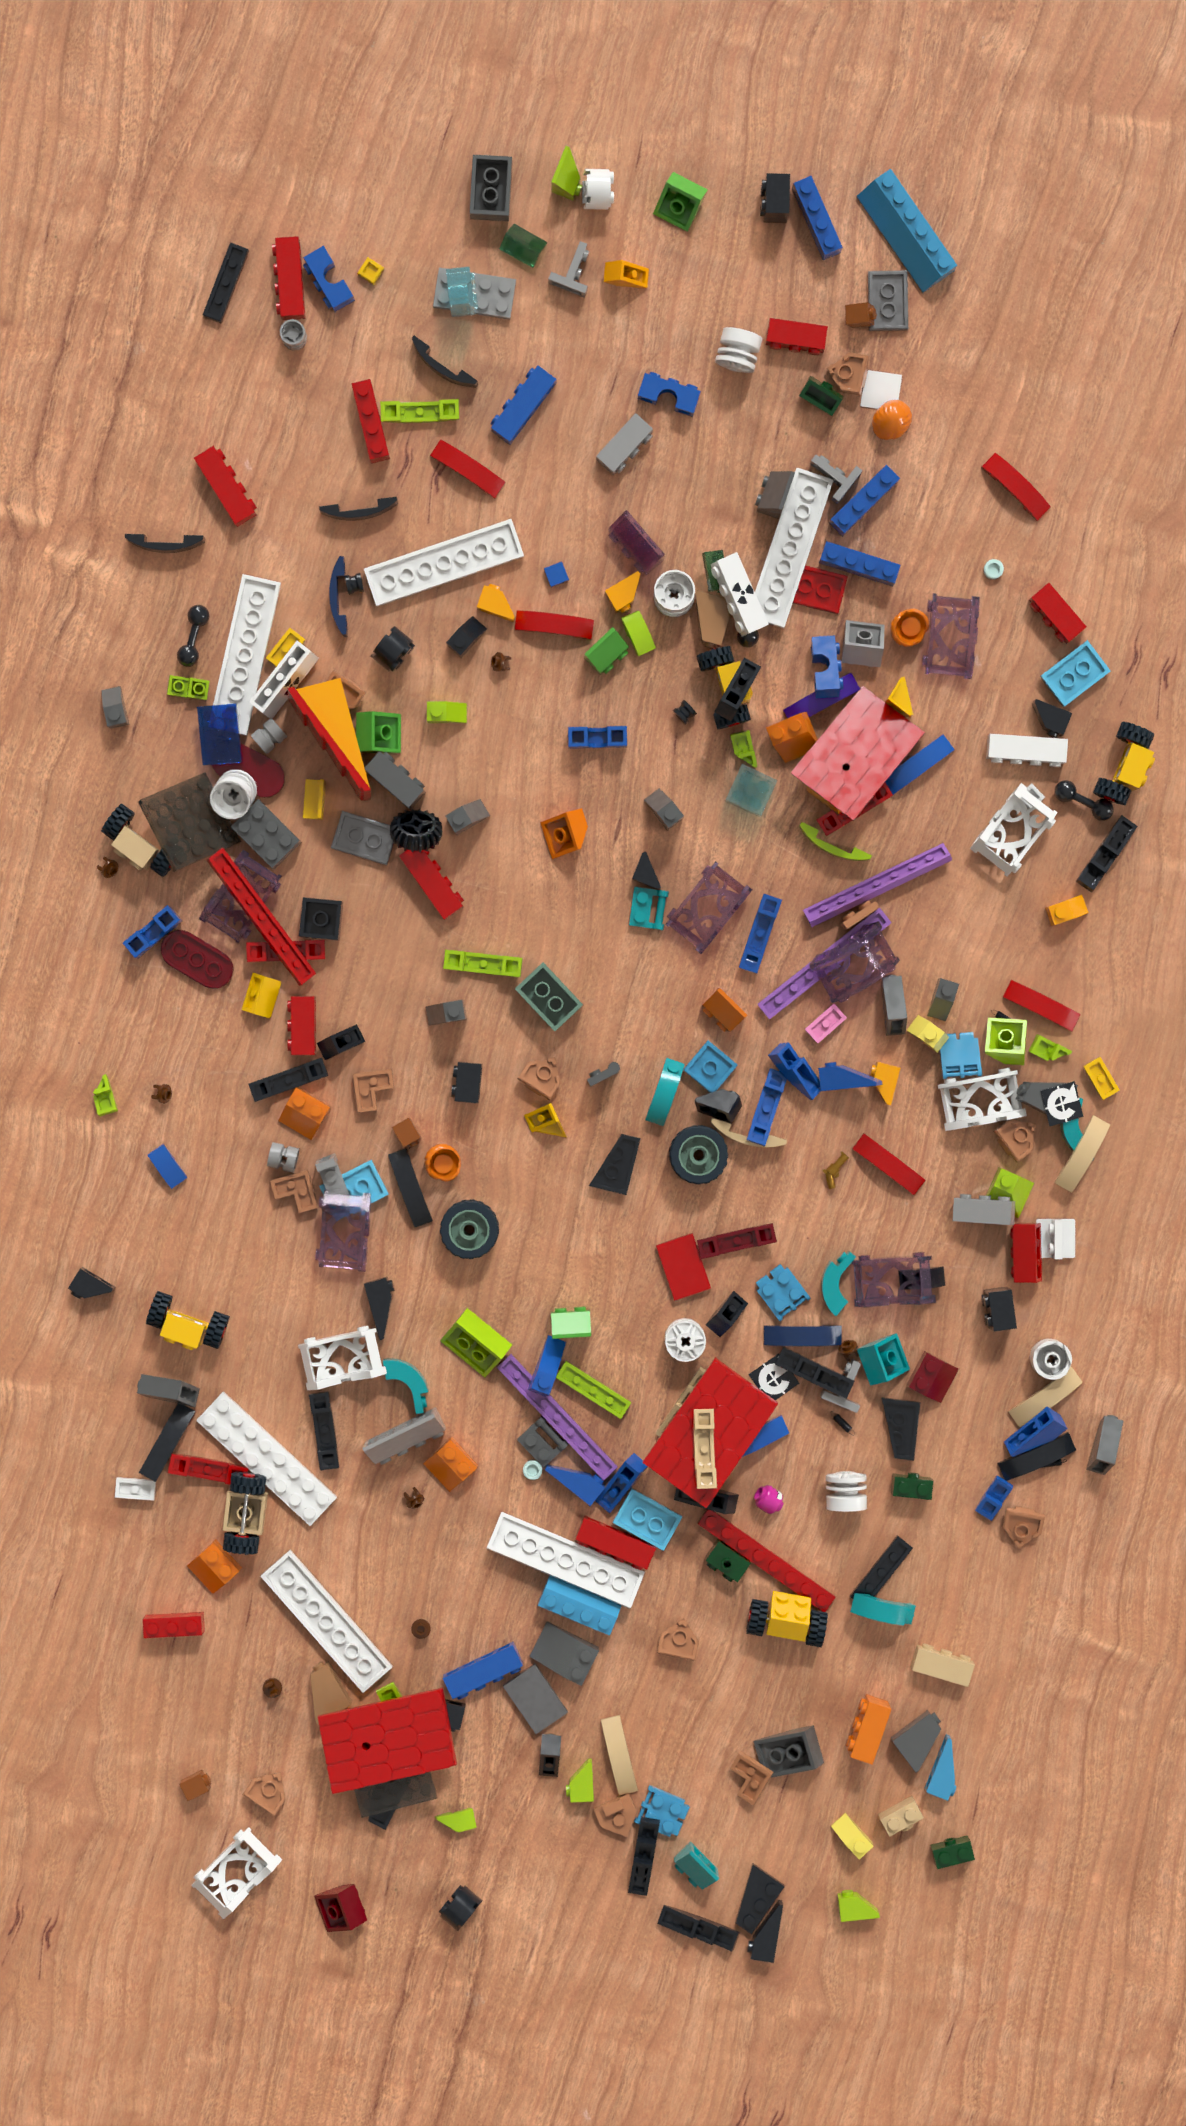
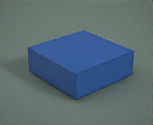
M562 562L544 568L551 587L569 581Z

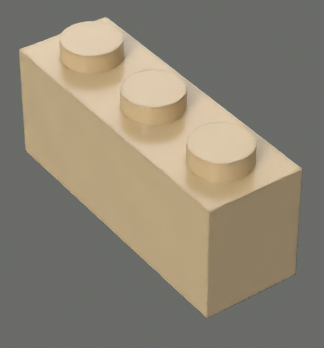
M923 1643L922 1646H916L910 1667L912 1671L968 1687L975 1664L969 1656L962 1654L959 1657L952 1655L953 1652L941 1649V1651L934 1650L933 1646Z

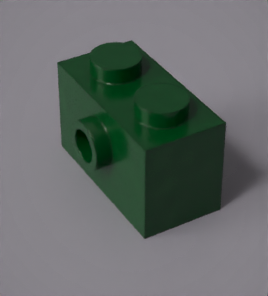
M812 376L808 378L799 394L800 397L833 416L843 400V395L833 390V386L826 381L822 383Z
M909 1472L908 1475L892 1474L891 1494L898 1497L932 1500L934 1481L930 1477H921L918 1473Z
M720 1539L716 1540L705 1556L706 1565L714 1571L718 1569L723 1572L722 1576L730 1582L734 1580L738 1583L751 1564L750 1560Z
M968 1835L959 1838H948L943 1842L930 1845L937 1869L975 1860Z

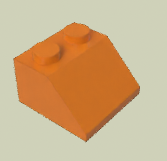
M807 712L799 713L766 727L774 748L785 763L806 755L818 740Z
M718 988L702 1004L704 1007L702 1011L709 1018L714 1016L718 1020L716 1025L724 1032L726 1030L731 1032L748 1016L721 988Z
M296 1087L278 1121L312 1140L331 1106Z
M452 1437L423 1463L449 1492L462 1483L478 1467V1464Z
M216 1539L187 1565L212 1594L230 1581L242 1568L228 1552L223 1550V1546Z

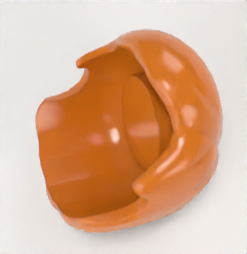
M889 400L878 408L872 419L875 435L884 440L900 438L911 425L912 412L903 401Z
M903 610L895 615L891 621V636L897 644L904 647L919 644L929 629V620L920 610Z
M437 1144L427 1151L424 1165L431 1178L447 1182L458 1176L461 1168V1159L453 1147L447 1144Z

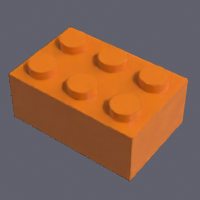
M866 1694L865 1698H861L858 1709L860 1713L853 1720L852 1728L854 1730L852 1736L848 1735L845 1746H847L851 1758L873 1765L892 1709L888 1701Z

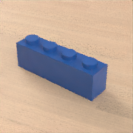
M812 176L793 183L792 191L822 260L841 253L843 247Z
M539 365L535 369L531 368L529 370L525 383L523 385L520 383L514 391L516 395L512 400L508 399L502 407L504 411L500 416L496 415L490 423L492 425L491 431L509 445H511L557 383V379Z
M886 464L830 519L829 524L843 537L900 480L899 476Z
M828 541L824 545L819 560L820 564L892 587L896 582L901 566L900 564Z
M511 1642L443 1674L442 1679L452 1699L458 1698L459 1700L468 1696V1692L471 1690L479 1691L485 1688L486 1683L490 1681L495 1683L504 1678L503 1675L509 1672L511 1675L521 1670L520 1667L523 1666V1661L514 1642Z

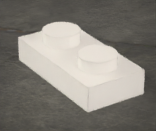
M117 1477L115 1498L154 1501L156 1482L148 1479Z

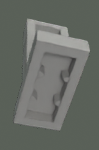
M579 242L566 277L551 272L548 278L549 284L585 298L588 286L576 282L575 279L579 280L582 269H580L582 261L586 262L590 251L587 250V243Z
M815 455L810 464L827 478L833 479V482L840 487L831 499L834 503L838 504L863 470L856 466L846 478L845 473L838 467L834 469L829 465L830 461L822 455L820 457Z
M335 1153L318 1159L315 1164L332 1206L351 1200Z
M853 1359L851 1363L847 1362L843 1371L846 1374L845 1376L854 1380L861 1363ZM822 1389L820 1394L822 1399L853 1412H858L860 1408L858 1403Z

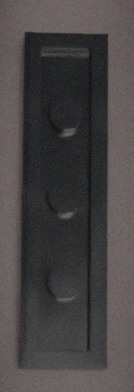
M230 242L202 314L203 317L222 323L249 249Z
M897 1535L853 1590L850 1597L853 1599L855 1593L868 1594L875 1597L913 1547Z

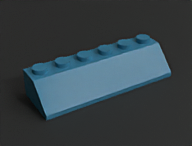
M891 169L872 181L857 195L858 200L922 293L955 271L957 267L956 262Z

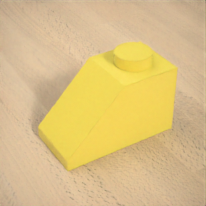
M919 1015L907 1029L910 1034L937 1053L949 1038L944 1031Z
M846 1813L831 1825L844 1844L859 1860L874 1847L869 1837Z

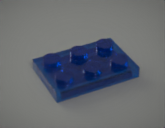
M237 703L197 707L203 765L243 762Z

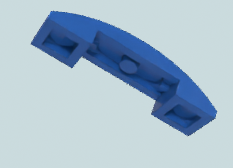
M943 734L896 768L885 783L894 795L955 749Z
M763 894L739 968L758 973L782 899Z
M772 1068L769 1069L746 1139L764 1147L787 1081L780 1071Z

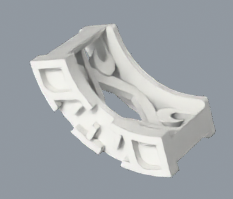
M1022 783L1008 797L1002 808L995 813L988 822L989 825L980 833L970 848L973 852L981 853L1005 872V876H1008L1011 872L1016 873L1022 865L1020 863L1021 859L1046 828L1049 830L1056 822L1054 817L1058 813L1055 810L1052 811L1026 790L1027 787ZM1022 799L1028 802L1032 807L1027 809ZM1034 809H1037L1046 816L1041 823H1037L1035 820L1040 815H1032L1030 817L1029 813ZM1012 810H1015L1016 815L1020 812L1021 815L1016 818H1012L1010 816V812ZM1023 818L1024 839L1004 843L1006 832L1000 822L1002 820L1017 822ZM1032 827H1033V828H1038V829L1036 830V832H1035V833L1032 835V837H1031ZM995 831L1001 832L1000 842H996L999 837H994ZM987 846L997 848L996 853ZM1023 847L1019 853L1015 850V848ZM1001 849H1005V858L1007 854H1012L1013 859L1010 864L999 856Z
M1010 1068L999 1069L998 1074L956 1081V1078L944 1080L945 1084L938 1085V1089L941 1091L945 1112V1131L1027 1116L1026 1109H1022L1021 1102L1016 1100L1018 1089L1016 1074H1018V1071H1010ZM1004 1078L1007 1079L1009 1093L1003 1094L1002 1091L1006 1089L1007 1085L1003 1087L1000 1085V1081ZM995 1079L993 1085L984 1080ZM974 1083L968 1090L963 1086V1084ZM980 1087L990 1091L997 1097L989 1104L986 1116H983L979 1107L968 1103L973 1093ZM958 1088L960 1090L959 1095H953L955 1098L961 1099L960 1103H951L949 1089ZM1001 1101L1002 1104H998L1000 1106V1111L996 1112L993 1106L997 1102ZM952 1106L958 1107L956 1112V1121L954 1119ZM965 1108H973L975 1110V1115L972 1117L969 1116L968 1112L970 1110H965Z
M368 1326L357 1328L355 1332L318 1340L315 1337L304 1339V1343L299 1344L298 1348L301 1351L307 1377V1391L341 1384V1380L342 1382L356 1381L387 1374L386 1367L382 1366L375 1337L376 1328L369 1329ZM353 1337H354L353 1343L350 1342V1341H348V1340H346V1339H348V1338H353ZM361 1337H365V1344H360L359 1339ZM333 1342L328 1349L324 1345V1343ZM366 1344H367V1349H368V1351H367V1352H363L362 1349H363V1348L366 1346ZM340 1345L350 1349L357 1355L350 1361L347 1373L344 1372L339 1364L328 1362L333 1352ZM316 1347L320 1349L319 1354H313L315 1358H322L320 1362H311L310 1348ZM358 1359L362 1360L358 1362L361 1365L360 1369L354 1367V1363ZM312 1366H318L316 1380ZM326 1366H332L336 1368V1373L333 1375L330 1374L329 1370L331 1368L326 1369Z
M249 1827L244 1832L239 1830L233 1837L234 1841L205 1871L201 1869L193 1877L195 1881L191 1886L196 1888L219 1911L218 1914L223 1919L231 1914L249 1894L248 1892L265 1879L282 1861L277 1854L274 1856L250 1832L251 1829ZM243 1841L254 1850L252 1855L248 1854L249 1846L246 1849L241 1848ZM234 1848H236L237 1853L229 1854ZM233 1860L247 1861L245 1875L249 1881L245 1883L239 1879H232L226 1882L225 1871L227 1862ZM251 1862L254 1863L252 1867L257 1869L254 1873L249 1871ZM220 1863L219 1871H214L213 1869ZM208 1877H213L214 1882L209 1884L210 1886H216L219 1883V1888L213 1892L203 1884L204 1880ZM232 1884H236L238 1886V1890L236 1892H233L232 1887H230L228 1890L227 1887ZM221 1893L225 1905L215 1895Z

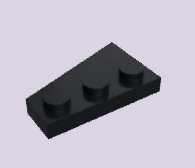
M621 1134L589 1186L627 1195L641 1138Z
M752 1863L735 1920L737 1925L750 1934L754 1932L785 1887L783 1883L754 1863Z

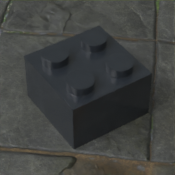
M767 173L765 180H762L760 196L764 197L760 204V216H764V223H787L790 207V174Z
M303 897L299 936L340 941L343 902Z
M458 1062V1066H454L453 1077L456 1078V1085H452L451 1097H455V1101L479 1103L483 1064Z
M1008 1287L985 1289L984 1294L981 1295L982 1305L985 1306L987 1314H984L985 1325L992 1331L1017 1329L1012 1289Z

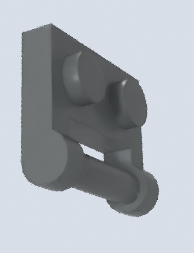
M611 1062L608 1065V1069L602 1072L600 1069L589 1073L590 1078L587 1081L590 1086H593L618 1073L620 1065L616 1062Z
M543 1416L539 1417L517 1438L543 1468L569 1444L546 1423V1419ZM538 1427L558 1445L555 1449L536 1431Z

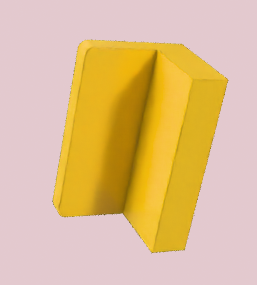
M306 779L303 819L323 820L326 784L324 779Z
M252 973L241 1010L271 1018L281 981Z

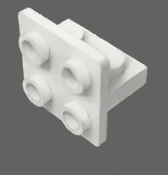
M1036 1219V1223H1041L1042 1258H1074L1075 1219Z

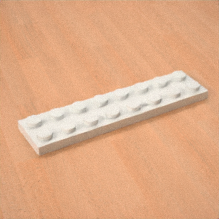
M796 468L755 591L768 624L783 629L833 483V479L800 468Z
M512 519L367 567L364 571L375 604L378 607L522 558L524 554Z
M242 574L208 727L246 736L248 734L254 708L249 702L258 690L281 588L280 582Z
M224 1391L196 1420L252 1473L266 1476V1486L309 1526L337 1498L332 1491Z
M501 1512L486 1548L629 1609L633 1604L645 1573L642 1570L635 1569L628 1564L602 1555L504 1512Z
M291 1550L261 1575V1578L363 1693L393 1667Z

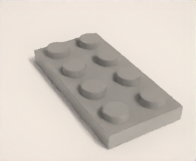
M439 267L433 308L510 320L516 279Z

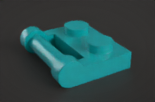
M634 887L629 926L664 930L663 917L666 897H668L669 891ZM658 896L655 923H651L649 919L652 897Z

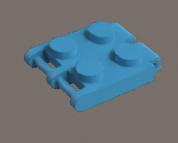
M973 1032L959 1033V1039H956V1033L947 1034L949 1038L939 1050L942 1078L947 1079V1077L954 1076L964 1078L967 1075L982 1076L978 1038H974Z
M780 1264L770 1271L773 1276L771 1280L765 1275L756 1282L759 1287L757 1292L779 1321L783 1320L782 1317L790 1311H795L796 1307L806 1299H811L789 1268L784 1269ZM804 1295V1297H802L800 1300L793 1304V1302H795L797 1299ZM790 1305V1307H789L788 1309H786L784 1312H782V1313L779 1315V1313H780L781 1311H783L786 1307H788V1306Z
M649 1785V1792L645 1801H642L641 1811L634 1822L640 1824L641 1816H643L647 1808L644 1817L660 1820L659 1833L669 1837L671 1834L678 1836L683 1822L677 1819L685 1820L690 1808L689 1805L684 1804L685 1799ZM652 1792H654V1795H653V1797H652V1800H651V1802H650V1804H649V1803H648V1802H649V1799H650V1797H651V1795H652Z

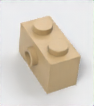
M913 1796L878 1814L889 1837L901 1830L903 1832L913 1827L912 1824L924 1818Z

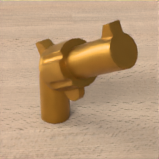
M842 1151L840 1152L841 1156L834 1164L831 1163L827 1169L822 1170L825 1173L829 1189L836 1188L833 1176L835 1178L839 1177L840 1167L849 1159Z

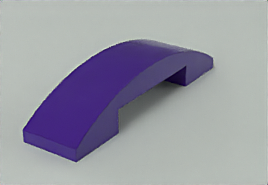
M852 673L841 677L843 678V690H840L839 697L816 698L815 692L783 711L787 718L802 712H807L810 718L838 701L860 690V687Z

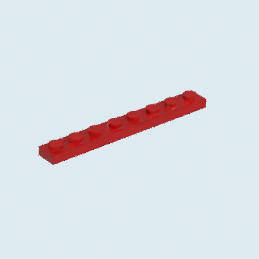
M224 848L219 849L206 859L298 985H303L313 977L316 972Z
M707 1509L698 1521V1525L800 1596L811 1598V1604L822 1612H826L836 1598L835 1595L715 1511Z

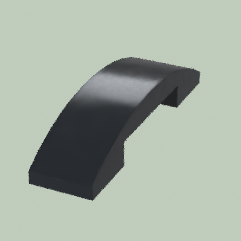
M415 335L412 337L417 353L424 363L437 375L460 386L471 388L478 386V381L465 371L461 370L458 375H455L428 355L431 351L430 346Z
M397 497L377 499L378 507L340 512L339 504L319 506L321 514L334 519L346 521L365 520L391 510L398 504Z
M125 534L126 540L133 545L158 553L188 551L205 543L203 535H184L183 543L147 542L145 534Z
M319 1058L254 1081L248 1085L254 1102L327 1077L328 1073L323 1059Z
M407 1148L388 1154L414 1227L432 1222V1216L424 1199Z
M329 1391L309 1394L320 1471L339 1468L337 1440Z
M1069 1432L1051 1442L1020 1455L1009 1457L997 1464L1004 1480L1007 1481L1051 1464L1076 1451Z

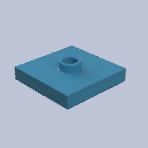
M707 1040L683 1070L712 1093L718 1090L738 1065Z

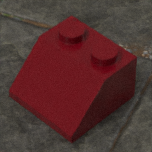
M924 1351L907 1386L941 1403L959 1368Z
M355 1884L341 1885L314 1896L327 1932L351 1931L367 1921L365 1909L362 1906Z

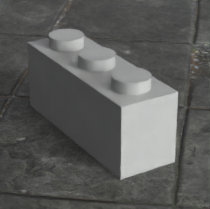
M635 413L598 453L596 460L612 475L616 472L620 473L626 467L625 462L629 458L633 459L640 450L638 448L641 444L644 443L646 445L651 440L653 428Z
M960 1194V1198H954L953 1221L1014 1225L1015 1201H1010V1197H998V1200H991V1196L979 1195V1199H973L970 1194Z

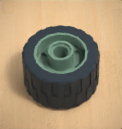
M692 1125L691 1127L684 1128L681 1132L679 1131L676 1137L673 1138L669 1148V1160L673 1170L681 1179L688 1183L707 1184L717 1179L723 1173L727 1165L728 1148L722 1136L714 1129L703 1125ZM698 1149L702 1150L704 1153L703 1157L699 1160L694 1159V1152Z
M474 1199L462 1200L453 1204L444 1214L440 1224L441 1240L446 1246L445 1248L454 1256L462 1259L480 1258L487 1254L495 1245L499 1234V1222L495 1212L484 1202ZM468 1224L472 1225L475 1228V1232L472 1234L466 1233L465 1226Z

